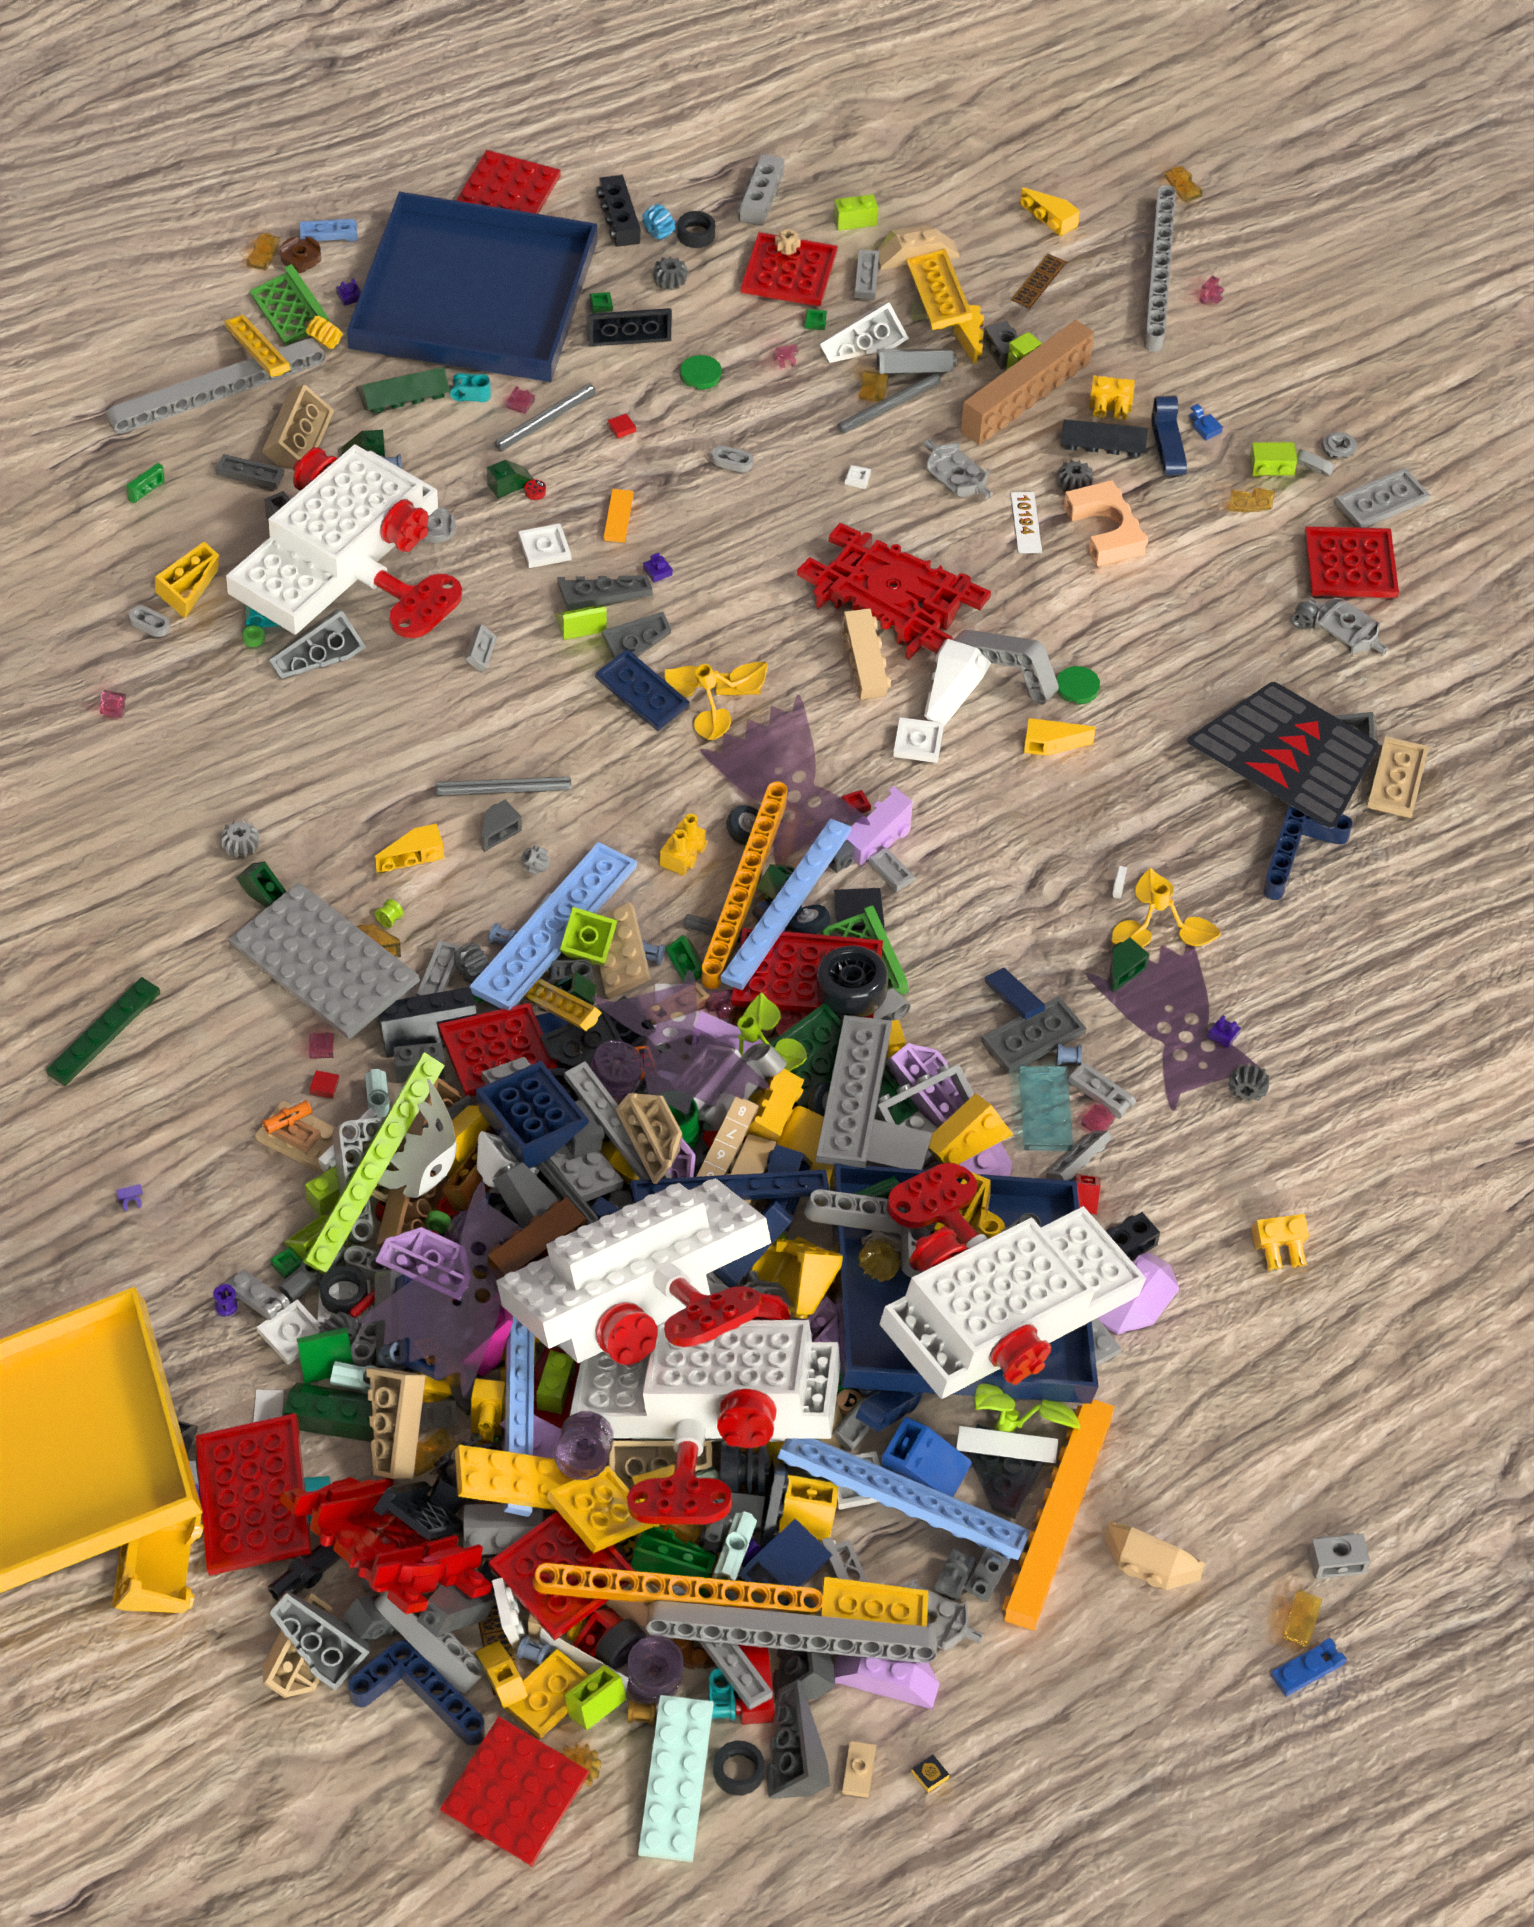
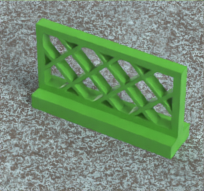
M292 264L285 267L286 273L250 290L251 296L285 346L308 336L306 333L307 327L303 326L305 321H311L315 316H320L329 321L327 314ZM286 281L285 289L277 288L278 284ZM269 292L267 298L258 297V294ZM274 293L283 294L280 300L272 299ZM287 295L296 296L294 302L285 301ZM269 304L278 305L276 311L267 310ZM283 306L291 307L289 313L281 312ZM296 308L305 309L303 315L295 314ZM278 317L287 318L284 324L276 323ZM291 319L300 320L298 326L290 325ZM287 330L295 331V334L287 338L285 336Z
M873 905L864 908L865 913L830 925L822 931L823 935L830 936V933L839 931L844 933L843 937L851 935L856 938L883 940L882 960L887 967L888 981L892 985L888 990L895 988L901 995L909 992L908 981ZM863 921L865 929L862 934L851 930L854 924Z

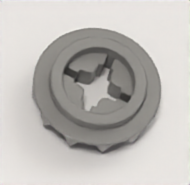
M1334 432L1325 437L1323 447L1325 453H1330V457L1337 456L1338 459L1341 457L1348 459L1350 455H1354L1357 443L1349 434Z

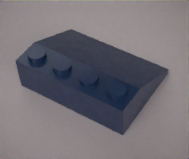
M542 1061L476 1089L480 1113L520 1163L523 1162L528 1168L547 1161L589 1123L586 1115Z

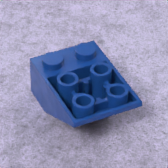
M905 1416L882 1456L881 1467L954 1497L970 1469L972 1461L932 1429Z

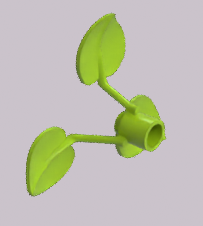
M762 993L753 1000L744 1015L738 1020L737 1025L741 1032L738 1035L739 1053L743 1055L744 1040L754 1043L761 1039L764 1044H770L763 1036L761 1030H771L780 1020L781 1014L778 1007ZM781 1039L774 1048L786 1060L784 1069L788 1071L802 1065L807 1059L805 1048L794 1039Z
M980 1384L976 1388L974 1394L976 1410L992 1409L1001 1411L994 1426V1431L1014 1433L1016 1427L1022 1428L1024 1422L1036 1411L1047 1420L1080 1429V1423L1075 1413L1062 1402L1042 1400L1041 1405L1036 1404L1020 1419L1019 1412L1014 1409L1015 1401L1008 1394L1003 1393L999 1387L990 1384Z

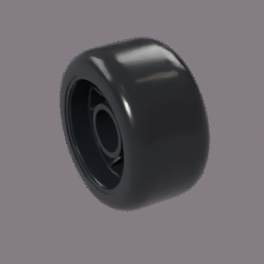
M843 946L830 951L822 958L817 968L816 991L821 1004L826 1003L840 1017H844V1015L865 1017L874 1013L884 1003L888 992V971L884 961L874 951L861 946Z

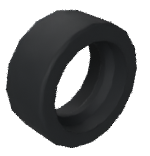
M702 211L687 212L680 216L677 222V238L687 247H706L715 239V220L711 215ZM691 226H700L707 230L701 233H692L686 229Z
M342 1265L334 1267L327 1271L320 1281L319 1290L322 1305L334 1314L341 1311L350 1315V1310L368 1295L365 1276L360 1270L352 1266ZM347 1281L356 1284L359 1290L352 1298L340 1300L331 1297L329 1289L338 1282Z
M632 1619L623 1620L613 1626L600 1640L596 1648V1655L605 1665L614 1670L619 1669L638 1654L646 1641L647 1635Z
M735 1740L723 1745L714 1758V1778L717 1785L731 1795L743 1796L755 1791L764 1779L765 1760L762 1752L754 1744L747 1741ZM733 1756H745L754 1762L755 1772L748 1779L734 1780L724 1773V1762Z

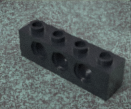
M623 174L600 177L596 192L598 199L601 198V210L606 212V225H610V238L614 239L616 247L640 244V225Z

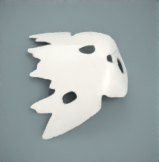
M427 1079L432 1106L425 1101L422 1104H418L421 1113L428 1121V1128H423L422 1136L405 1134L406 1143L404 1151L396 1152L390 1161L399 1170H385L378 1184L388 1189H397L407 1185L403 1194L413 1198L427 1193L447 1175L455 1159L457 1147L450 1115L439 1093L429 1079ZM437 1118L443 1124V1130L440 1132L435 1126ZM431 1170L436 1172V1175L433 1177L430 1176Z

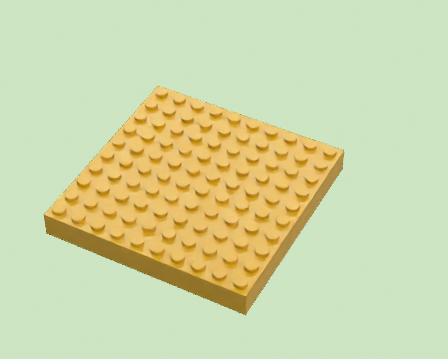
M135 1286L0 1339V1593L203 1513L146 1302Z

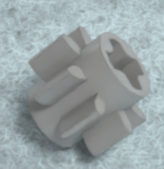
M534 845L533 849L527 848L521 857V862L525 864L523 869L534 875H537L538 872L546 871L550 864V858L546 856L548 851L537 845Z

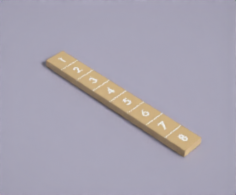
M736 1095L696 1177L727 1174L759 1105Z

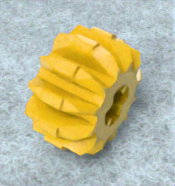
M315 316L309 322L306 333L310 337L316 339L318 343L328 349H334L343 335L335 325L320 316Z

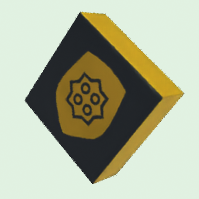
M934 1755L913 1767L911 1771L927 1793L948 1780L950 1775Z

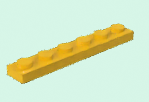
M244 314L224 321L226 329L271 377L281 376L284 372L290 371L289 362Z
M540 978L524 995L529 1002L585 1031L596 1024L598 1017L602 1013L595 1006Z

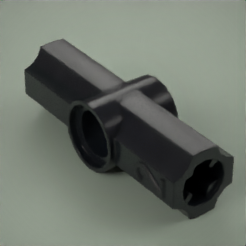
M320 1544L311 1551V1554L296 1557L289 1565L288 1571L268 1586V1591L273 1599L277 1602L286 1591L296 1595L304 1588L310 1589L314 1587L322 1578L323 1573L342 1558L333 1550L334 1546H323Z

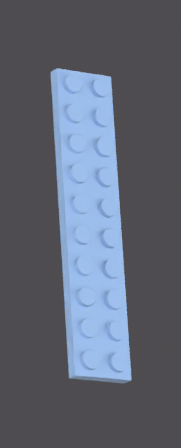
M598 842L469 986L472 994L501 1009L509 1011L544 974L552 961H555L562 953L559 950L572 907L596 914L637 868V861Z
M787 1438L778 1455L779 1459L784 1460L790 1466L803 1468L813 1476H821L831 1480L833 1484L839 1487L850 1488L860 1496L871 1497L878 1500L883 1506L899 1509L909 1517H918L927 1521L933 1527L946 1529L956 1537L967 1538L974 1541L978 1546L993 1549L1009 1559H1019L1031 1531L815 1438Z

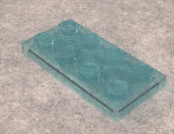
M1020 1066L1019 1082L1024 1150L1071 1151L1073 1149L1067 1066Z

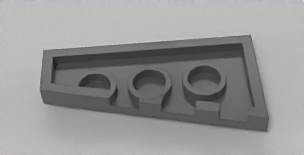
M647 575L618 576L617 579L598 576V580H585V576H578L576 580H565V577H557V584L567 611L653 595V589Z

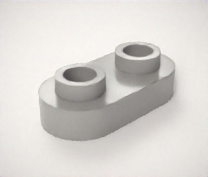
M717 446L712 450V462L716 466L738 472H747L753 467V456L749 452L727 446Z
M136 606L129 612L130 624L139 630L155 637L165 636L170 631L169 619L145 606Z

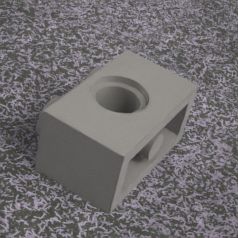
M1346 1533L1338 1537L1320 1536L1312 1540L1309 1554L1316 1579L1367 1573L1370 1558L1363 1534ZM1335 1552L1341 1553L1343 1556H1338Z

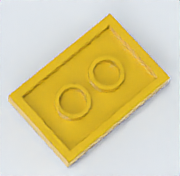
M556 1649L523 1681L528 1697L504 1709L541 1740L568 1714L564 1695L589 1675L560 1650Z

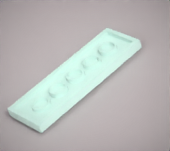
M660 1695L638 1852L639 1856L693 1862L714 1701Z

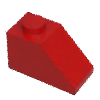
M1076 1174L1075 1181H1077L1079 1208L1084 1206L1090 1214L1097 1215L1101 1186L1100 1177Z
M612 1608L594 1611L572 1646L599 1660L596 1655V1648L600 1640L613 1626L624 1619Z

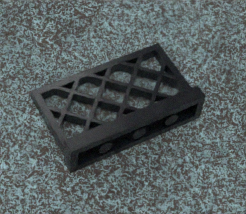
M425 1481L387 1488L373 1509L381 1516L393 1513L427 1540L464 1531V1522L429 1501L428 1493L432 1486Z

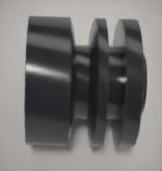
M722 1440L720 1481L726 1483L731 1493H738L740 1483H746L748 1495H752V1484H758V1496H765L770 1469V1455L766 1445L760 1446L759 1452H753V1448H747V1452H741V1447L730 1446L725 1440Z

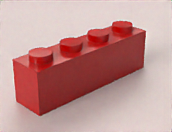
M738 1645L772 1690L768 1647ZM773 1694L771 1699L750 1710L740 1696L739 1699H735L736 1715H741L742 1725L774 1723Z

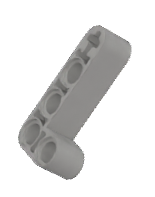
M755 1044L751 1046L700 1109L699 1114L715 1131L720 1130L736 1095L747 1100L764 1077H773L784 1069L786 1060L770 1044Z

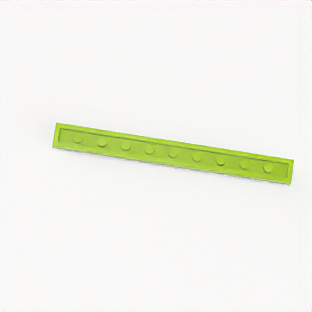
M425 1052L419 1057L303 1260L304 1263L323 1275L329 1270L419 1112L418 1104H422L428 1096L429 1087L427 1079L434 1085L445 1066Z

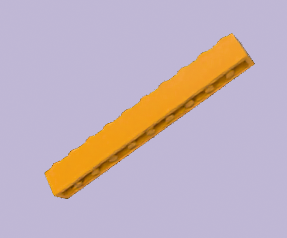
M1094 1399L1092 1404L1083 1403L1082 1406L1077 1405L1075 1415L1080 1423V1429L1069 1426L1066 1440L1069 1441L1067 1447L1062 1446L1058 1460L1061 1461L1060 1467H1054L1050 1481L1054 1483L1052 1488H1046L1042 1500L1043 1503H1046L1043 1510H1038L1034 1522L1038 1526L1036 1531H1030L1026 1545L1030 1546L1028 1552H1022L1018 1566L1022 1567L1020 1574H1014L1010 1588L1014 1589L1011 1596L1006 1595L1002 1610L1006 1611V1622L1035 1631L1111 1424L1115 1407L1113 1405Z

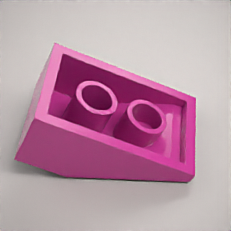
M499 1291L468 1318L472 1322L471 1327L474 1332L465 1344L459 1346L460 1364L483 1377L490 1370L495 1369L500 1362L513 1324V1316L502 1306Z

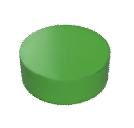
M249 626L242 632L243 642L249 647H258L265 641L264 630L259 626Z
M430 1211L425 1220L426 1226L437 1233L447 1232L452 1222L447 1214L440 1211Z

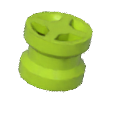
M387 899L383 903V907L375 910L374 915L381 925L391 928L395 924V920H399L404 916V911L395 900Z

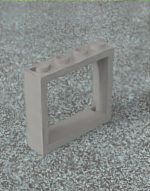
M948 1063L936 1069L937 1075L931 1077L928 1073L916 1079L917 1085L910 1087L907 1084L896 1090L897 1095L890 1098L889 1094L879 1098L875 1119L895 1124L888 1107L948 1077H951L963 1103L967 1102L974 1093L960 1065L957 1064L951 1067ZM937 1161L922 1170H929L941 1163Z

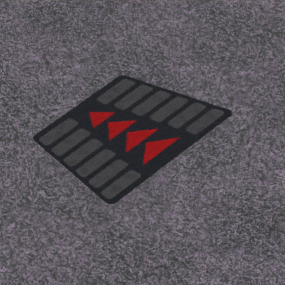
M1270 682L1187 738L1189 745L1328 828H1334L1337 825L1379 746L1376 740L1277 682Z

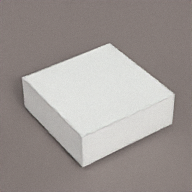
M850 465L845 485L866 489L871 469Z
M1118 867L1112 893L1113 898L1121 899L1127 867Z

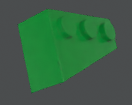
M653 1526L641 1533L631 1563V1567L636 1572L711 1579L716 1560L715 1555L691 1541L685 1543L675 1537V1532L669 1528L665 1531L660 1527ZM701 1588L698 1592L704 1596L707 1589Z

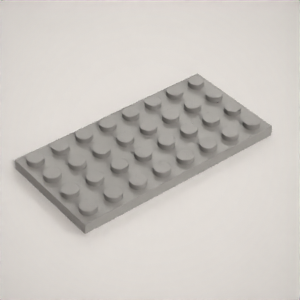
M300 882L229 938L230 944L349 1040L420 981L417 973Z

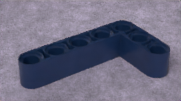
M1290 805L1268 869L1263 891L1264 895L1270 900H1279L1283 897L1302 835L1334 844H1345L1350 838L1353 825L1351 818L1342 814L1337 825L1334 828H1328Z
M401 1640L393 1643L349 1680L350 1701L357 1707H366L402 1679L463 1742L468 1745H478L484 1740L485 1723L483 1716L407 1641ZM401 1655L407 1656V1658L402 1660L397 1659ZM379 1672H386V1673H387V1674L384 1675V1676H378V1675H376V1674L379 1673ZM417 1673H424V1674H425V1675L422 1676V1677H415V1676H414V1675L417 1674ZM359 1688L367 1689L365 1692L362 1693L356 1692V1690ZM437 1690L443 1692L440 1695L432 1694V1692ZM453 1708L460 1709L457 1713H452L449 1710ZM470 1726L478 1727V1729L474 1731H470L467 1728Z

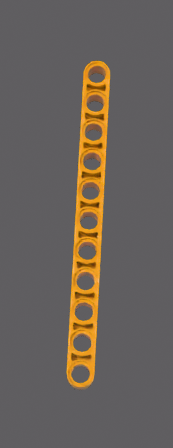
M772 782L767 787L703 961L701 982L707 989L713 990L721 986V975L730 963L786 808L788 789L782 782Z
M542 1564L537 1568L533 1578V1586L538 1592L564 1596L652 1603L656 1600L814 1616L823 1605L821 1592L814 1588L562 1564ZM549 1574L553 1581L547 1584L543 1583L539 1575ZM566 1577H576L579 1584L576 1586L569 1585ZM602 1579L606 1587L596 1588L592 1580ZM619 1582H629L632 1589L630 1591L622 1590ZM649 1583L656 1585L658 1592H648L645 1585ZM680 1586L685 1594L682 1596L675 1595L672 1587ZM701 1588L707 1589L711 1597H701L698 1590ZM733 1591L737 1596V1600H728L725 1592ZM751 1594H760L763 1598V1602H754L751 1598ZM785 1596L789 1600V1605H781L777 1597ZM803 1599H812L816 1607L808 1608L804 1604Z

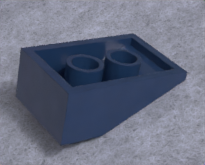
M776 1144L775 1149L770 1151L767 1158V1164H769L768 1173L810 1171L813 1162L804 1153ZM801 1197L772 1198L771 1200L772 1202L777 1201L794 1217ZM791 1223L789 1224V1226H788L784 1231H788V1232H789Z

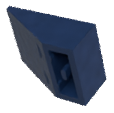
M794 1519L742 1569L739 1575L746 1582L803 1587L833 1555L804 1526ZM785 1596L777 1597L781 1605L785 1606L789 1602Z

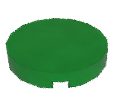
M695 355L687 358L681 364L680 376L682 381L689 387L692 385L696 386V389H709L719 383V379L722 376V368L720 363L710 356Z
M1082 666L1068 667L1061 671L1057 677L1059 686L1057 693L1067 702L1073 701L1076 704L1089 703L1097 697L1100 690V680L1097 674L1091 669Z

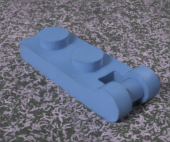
M354 219L299 222L301 239H305V236L311 237L316 241L346 239L349 242H354L358 239V232L356 231L357 222Z

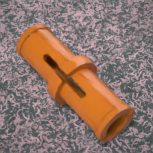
M304 1100L302 1103L288 1109L285 1107L280 1110V1113L262 1120V1125L266 1133L271 1134L285 1126L290 1127L294 1125L295 1121L313 1114L309 1102ZM296 1112V1115H293V1116H291V1117H289V1118H287V1119H285V1120H283V1121H281V1122L278 1121L279 1119H282V1118H284V1117H286V1116H288V1115H290V1114Z

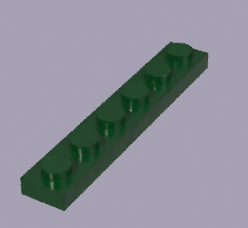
M141 977L46 1069L47 1075L66 1086L160 995V988Z

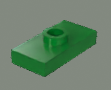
M155 464L126 485L128 500L131 503H136L165 482L164 469L161 464Z

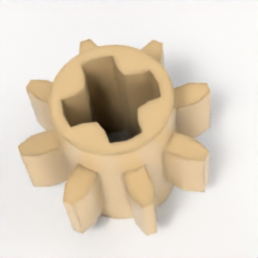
M791 229L779 231V236H775L777 250L783 254L795 253L796 247H800L801 239L798 238V233Z

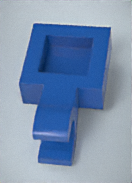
M1199 404L1190 407L1193 413L1189 414L1190 419L1194 421L1193 428L1205 441L1222 433L1223 426L1211 414L1205 416Z

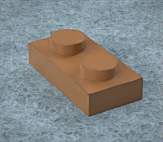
M288 1115L282 1119H279L278 1121L281 1122L291 1117L292 1115ZM301 1120L295 1121L294 1125L290 1127L285 1126L271 1133V1135L305 1153H308L321 1137L318 1129Z

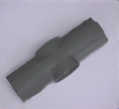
M343 1245L329 1270L344 1260L346 1249ZM303 1260L301 1267L278 1285L279 1291L288 1298L289 1302L296 1301L311 1287L319 1286L320 1280L323 1277V1274L319 1271L309 1272L315 1269L304 1263Z

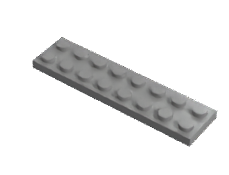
M844 1015L816 1163L833 1165L836 1163L866 1168L892 1021Z
M525 1057L483 1071L481 1079L487 1085L531 1064ZM565 1144L549 1158L585 1202L623 1188L624 1180L600 1150L574 1158Z

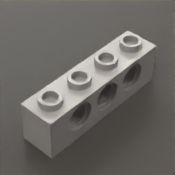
M761 154L759 162H755L754 174H750L748 181L749 187H745L743 201L740 200L738 204L741 222L764 226L784 175V158Z

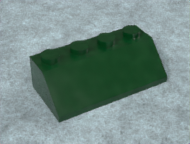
M444 367L356 386L364 409H371V413L384 411L383 407L391 405L392 409L403 407L404 402L412 401V404L425 402L424 398L432 396L433 400L444 398V393L450 392Z
M298 1382L289 1390L283 1414L285 1416L296 1413L299 1431L367 1442L374 1440V1430L370 1427L369 1418L373 1416L372 1401H368V1394Z

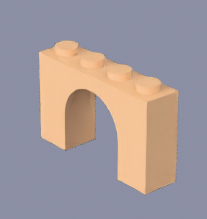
M1113 480L1065 492L1064 509L1071 521L1092 516H1104L1114 520L1119 525V528L1114 531L1091 536L1089 553L1096 566L1145 554V548L1148 544L1147 535L1140 529L1138 519L1133 517L1129 504L1125 503L1120 488L1116 487Z

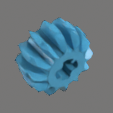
M662 204L652 205L642 214V222L646 226L645 229L655 239L662 240L667 238L676 229L675 221L672 219L673 215Z

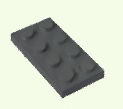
M1060 996L1044 1003L1045 1010L1027 1020L1019 1016L982 1036L981 1042L1008 1074L1056 1050L1058 1044L1063 1046L1086 1034L1087 1028Z

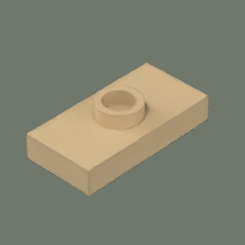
M850 1741L842 1794L869 1798L876 1745Z

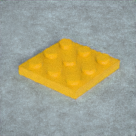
M609 1466L549 1490L546 1497L593 1553L654 1526V1524L641 1523L632 1518L627 1506V1495L630 1490Z

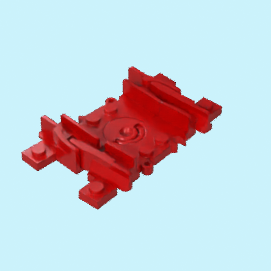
M842 523L835 527L828 542L843 548L839 556L828 567L809 557L797 569V576L817 586L814 589V595L816 596V607L818 609L828 600L835 603L837 610L846 602L851 601L854 602L852 604L853 611L871 609L872 616H875L880 621L882 629L887 630L892 625L894 631L898 632L897 644L900 645L902 642L908 644L915 638L906 647V658L908 660L922 646L937 654L945 640H953V637L941 631V628L943 627V629L948 630L960 608L961 602L980 611L991 597L990 590L972 583L971 577L964 573H960L956 577V575L943 570L942 565L937 569H931V560L924 561L906 552L901 553V546L898 544H893L890 549L886 543L876 540L872 545L871 533L865 532L861 536L860 531ZM918 601L923 603V609L918 606Z
M350 1477L335 1481L317 1491L307 1492L297 1488L281 1492L279 1502L296 1517L312 1514L310 1529L317 1536H320L319 1543L321 1545H333V1550L349 1563V1568H359L358 1576L369 1581V1586L374 1591H388L387 1598L405 1615L425 1611L429 1601L421 1593L435 1591L438 1582L445 1587L455 1585L472 1599L490 1594L493 1584L485 1579L481 1573L474 1570L480 1567L483 1546L477 1544L467 1548L458 1547L456 1545L459 1537L456 1535L434 1541L427 1540L393 1513L381 1516L373 1510L386 1489L393 1487L394 1480L391 1478L377 1481L368 1479L359 1482Z

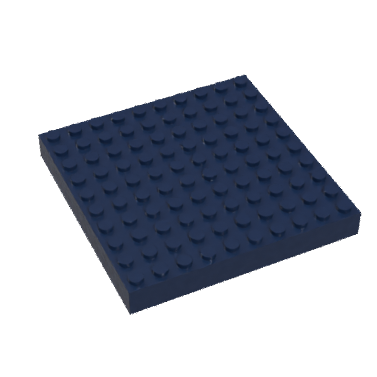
M399 191L347 329L348 349L552 382L597 245V223Z
M835 1163L830 1178V1191L854 1194L892 1176L899 1183H902L927 1170L877 1166L858 1168ZM977 1174L990 1180L988 1211L1001 1218L1005 1228L1009 1227L1025 1213L1037 1215L1040 1218L1041 1227L1079 1209L1077 1181ZM957 1178L956 1180L961 1183L963 1179ZM832 1224L834 1252L843 1255L842 1266L835 1276L841 1386L843 1388L936 1394L880 1326L885 1306L905 1297L911 1281V1277H908L902 1270L901 1251L889 1250L885 1245L877 1241L869 1247H865L861 1239L872 1233V1230ZM1092 1321L1050 1342L1051 1352L1044 1361L1045 1367L1037 1374H1030L1016 1385L1008 1383L1003 1378L1004 1372L1000 1368L951 1395L974 1396L978 1385L990 1384L999 1387L1003 1393L1008 1394L1012 1399L1092 1404L1099 1387Z

